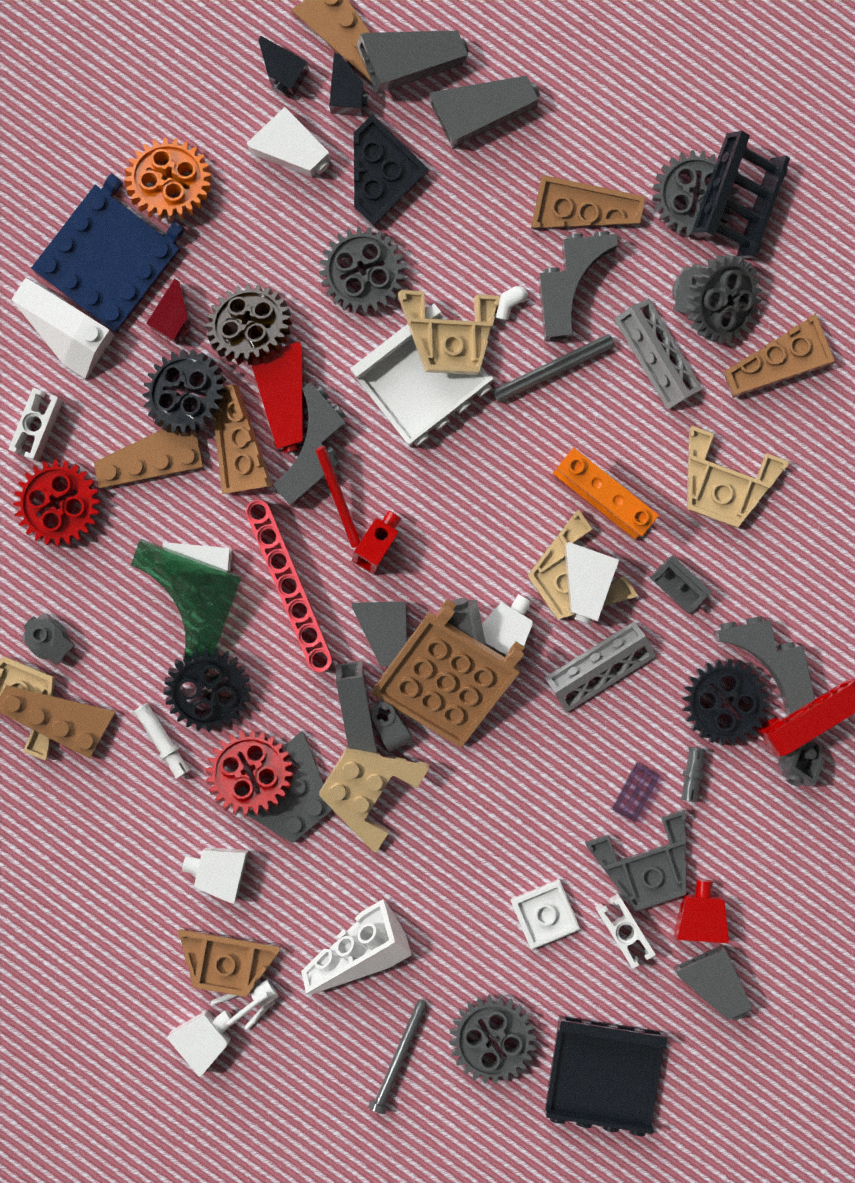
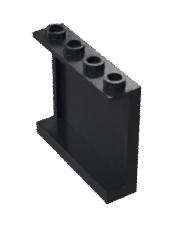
M559 1015L544 1110L546 1118H550L551 1122L565 1124L566 1121L577 1122L576 1125L584 1128H592V1125L603 1126V1129L609 1132H619V1129L629 1130V1133L635 1136H645L646 1133L653 1134L652 1119L663 1048H666L668 1039L665 1032Z

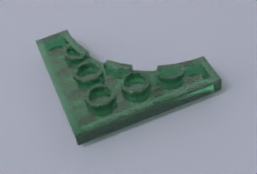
M140 539L131 566L150 575L172 597L184 625L185 652L192 657L194 648L198 650L199 654H203L204 648L208 647L209 653L213 654L218 646L242 576Z

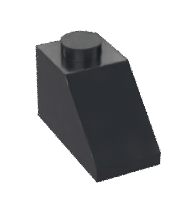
M260 36L258 41L269 81L272 85L271 88L283 96L287 93L294 97L309 71L307 61Z
M334 53L329 101L330 113L362 116L363 108L368 107L369 92L364 91L363 81L339 53Z

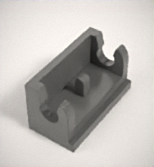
M673 555L669 556L649 577L688 614L694 611L712 592Z

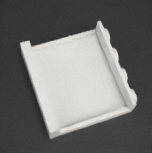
M435 303L425 310L426 319L445 320ZM408 324L350 368L353 376L409 447L413 444L418 447L429 438L428 432L433 428L437 430L443 428L450 422L448 417L455 411L458 414L462 413L471 405L469 400L476 395L479 398L484 396L492 389L490 384L493 383V377H489L482 367L476 375L425 372Z

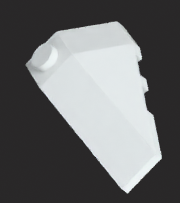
M25 278L11 299L62 364L85 379L88 378L115 336L100 323Z
M384 899L362 911L355 918L357 922L347 931L342 930L337 935L339 939L329 949H323L301 971L308 995L388 969L412 955L406 933Z

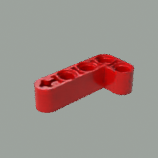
M855 679L839 684L784 719L773 718L763 723L762 728L758 727V731L770 752L780 757L785 756L855 714Z

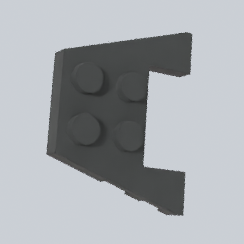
M303 731L283 746L300 766V769L293 774V779L286 780L291 784V789H282L286 794V798H276L278 807L270 803L268 805L269 813L260 808L258 817H256L253 810H250L248 815L291 843L295 842L333 810L319 796V791L324 782ZM245 786L239 787L236 791V794L239 796H245L249 793Z
M684 809L661 816L669 841L666 845L616 860L608 834L585 842L587 848L634 911L686 895V813Z

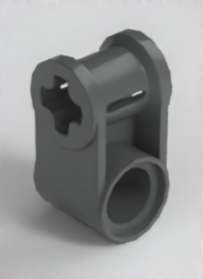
M382 700L377 701L372 707L371 717L389 753L413 741V738L396 709ZM382 707L384 710H390L387 719H384L382 716H376L379 714L378 708Z

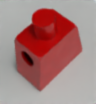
M387 511L382 521L375 518L355 549L351 562L374 575L397 538L399 532L396 530V527L401 518L392 511ZM376 536H382L384 540H379Z
M697 879L696 894L682 896L674 929V936L677 940L729 943L725 901L721 896L712 895L713 881Z

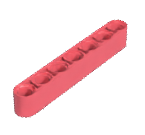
M254 500L247 506L246 515L304 656L312 670L316 672L326 671L331 667L333 657L272 509L264 501ZM257 506H264L266 509L265 517L260 520L254 519L252 515L253 509ZM273 530L276 533L275 542L269 545L265 544L262 539L264 532ZM279 554L284 555L287 560L285 567L282 569H276L273 566V559ZM287 579H293L297 584L295 592L287 594L283 590V583ZM303 603L307 607V614L305 617L298 619L293 614V608L296 604ZM307 628H313L317 632V639L313 643H307L303 639V632ZM318 652L324 653L328 659L326 666L323 668L315 666L313 662V657Z

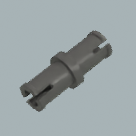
M689 747L686 770H683L682 776H685L680 800L698 803L700 781L704 779L702 768L706 750Z

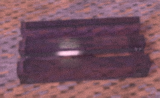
M635 763L611 810L636 822L660 775ZM638 771H642L643 773L624 809L619 808ZM649 775L651 779L631 814L629 811Z

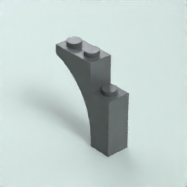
M608 231L594 233L592 237H583V234L568 235V239H564L562 242L564 271H560V268H548L544 270V273H540L538 280L544 341L571 338V310L576 287L583 275L595 262L616 250L618 245L617 234L610 235Z
M311 382L303 388L309 416L304 445L294 464L273 484L274 488L291 507L325 479L315 449L323 446L346 426L343 420L346 417L344 412L337 405L332 407L326 400L329 395L319 384L314 387ZM329 445L326 447L333 469L336 470L340 466L336 461L339 456Z
M762 616L746 619L747 624L736 626V621L720 624L721 629L714 631L717 642L732 644L744 649L766 667L780 691L786 714H792L815 700L804 646H795V642L780 644L779 650H777L771 620L763 621Z

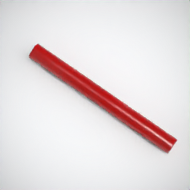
M321 446L315 449L350 545L352 548H355L360 543V539L326 447Z

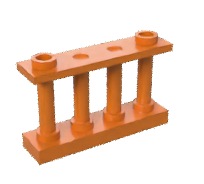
M574 447L552 474L634 540L639 535L642 537L659 516Z

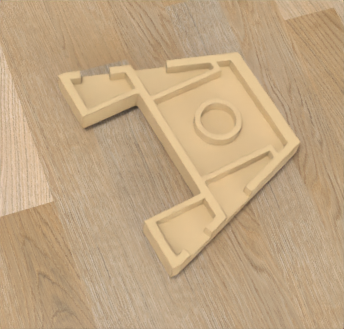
M401 290L398 293V298L425 372L478 374L500 296L477 294L474 297L475 321L425 318L424 291Z
M691 426L689 429L687 510L738 528L782 471L785 470L789 461L766 453L756 479L706 461L705 458L714 434Z
M580 510L573 514L527 575L557 620L575 615L570 613L564 548L567 542L573 543L592 530ZM622 576L610 585L603 606L638 596L625 576Z
M6 656L1 658L0 695L5 686L8 685L53 696L55 676ZM32 730L23 752L42 760H48L50 738Z
M346 748L319 791V796L376 853L387 837L388 829L366 818L392 776L417 788L429 770V764L420 761L419 763L409 762L398 757L395 759L382 757L377 753Z

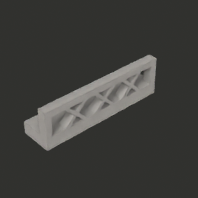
M650 299L631 306L614 318L667 410L702 390L701 385ZM641 309H645L646 313L649 316V320L645 318ZM656 333L661 336L663 343L658 340ZM669 355L673 357V359L676 362V365L672 364L671 360L669 359ZM683 379H685L688 382L689 386L691 387V390L688 391L687 387L683 382Z
M632 622L545 677V680L567 713L650 661L656 655L646 635L635 622ZM645 647V653L638 657H633L637 650ZM618 662L622 663L618 670L611 671L613 665ZM600 677L597 683L588 685L591 679ZM572 691H577L576 696L566 702L564 696Z

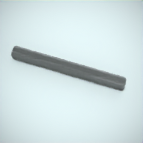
M607 334L495 388L493 395L496 401L501 403L612 349L615 346L614 340L610 334Z

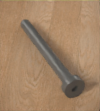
M419 999L414 1007L376 1099L370 1100L368 1108L379 1114H385L387 1111L386 1100L426 1009L427 1003L422 999Z

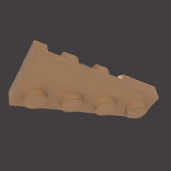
M542 175L531 228L640 224L646 197Z
M815 313L805 322L788 330L783 336L776 340L774 339L766 344L764 348L756 353H752L725 370L724 376L731 395L735 398L833 365L835 360Z
M227 385L225 387L228 391L221 393V396L227 399V402L219 403L218 405L223 409V412L215 411L214 413L217 421H214L222 494L273 487L238 385Z

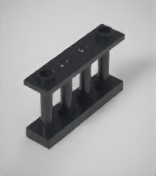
M744 131L726 133L691 234L701 238L712 237L717 233L740 245L736 257L755 258L761 248V241L783 178L787 174L790 157L786 155L773 157L768 160L747 148L749 134ZM742 158L766 171L761 185L738 173ZM733 183L757 195L753 210L730 198L729 194ZM724 208L748 220L744 235L721 223L720 220Z

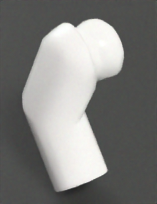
M515 286L502 293L496 318L509 320L511 307L527 300V290L521 286Z

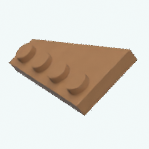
M305 0L291 9L293 15L301 19L313 33L320 36L333 51L339 53L353 69L373 85L357 48L360 35L370 32L349 0Z
M162 429L94 462L98 487L100 489L204 468L198 435L192 429L189 436L183 434L182 431L177 436L172 433V430L168 433Z
M8 685L5 686L0 695L1 714L89 759L115 713L113 710Z

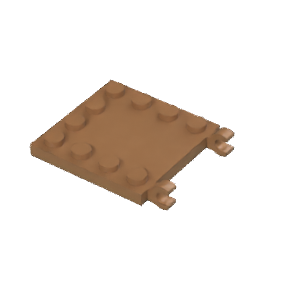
M446 599L437 615L430 611L427 613L375 684L371 694L462 748L520 673L521 667L516 664L523 657L524 653L522 651L525 646L515 641L507 655L503 657L448 623L455 612L453 609L456 604Z

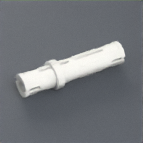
M145 703L144 706L134 710V714H136L160 752L158 756L161 760H165L175 779L189 772L190 768H188L178 752V745L173 744L150 708L149 703Z

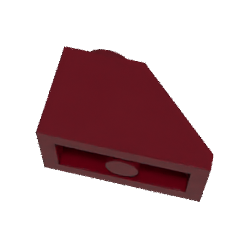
M174 278L146 324L157 333L178 344L180 340L184 341L191 330L189 326L191 320L183 286Z

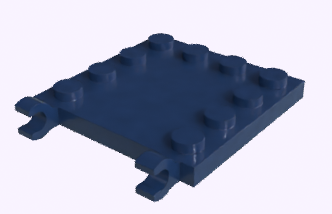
M111 173L105 180L102 189L96 184L93 186L31 269L117 334L179 253L180 249L175 244L185 233V230L174 221L168 228L166 235L162 236L120 204L113 196L123 183Z

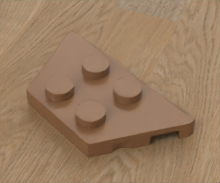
M184 929L178 930V936L182 942L185 953L184 957L189 967L193 988L246 997L281 949V946Z

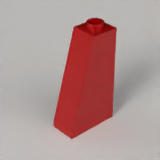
M301 342L281 347L280 352L271 350L272 358L263 355L262 363H259L256 358H253L251 363L276 448L279 452L284 450V454L300 450L299 445L304 444V351Z

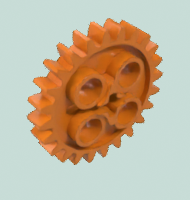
M164 138L161 145L154 139L153 147L151 148L143 144V153L135 150L136 159L129 158L130 167L125 168V173L128 177H125L124 181L125 186H128L126 188L127 195L131 196L133 205L138 204L139 212L147 209L149 218L157 213L159 221L163 219L164 215H168L170 222H172L173 216L176 214L183 220V212L185 211L192 216L193 206L199 209L202 208L200 200L207 201L206 192L211 191L209 182L212 180L211 173H209V164L204 163L205 158L203 154L198 155L197 147L189 150L187 141L182 146H179L177 138L174 139L172 144H168L167 138ZM160 161L167 162L165 165H157ZM183 172H190V173H192V174L189 175V176H182V175H181V173H183ZM147 183H155L153 187H146L145 185ZM173 193L179 194L176 198L168 197Z

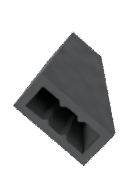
M458 30L363 33L357 42V48L376 94L462 66L468 56V45L465 39H461Z
M527 76L434 91L429 94V103L453 149L536 108L540 92L535 82L530 83Z
M356 661L336 665V684L348 748L378 754L363 662Z

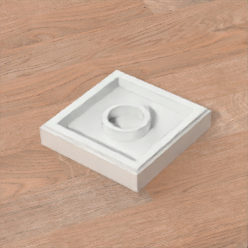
M560 879L510 899L531 950L580 930Z

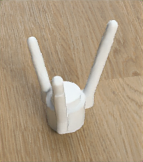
M260 979L252 988L254 992L251 996L254 1001L228 1020L227 1025L231 1026L258 1005L261 1009L244 1027L245 1030H249L271 1006L276 1004L275 1000L279 995L269 980L261 982ZM225 994L212 1000L211 1004L216 1005L238 995Z

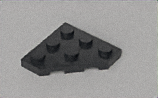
M372 114L354 132V210L374 228L429 172V169Z

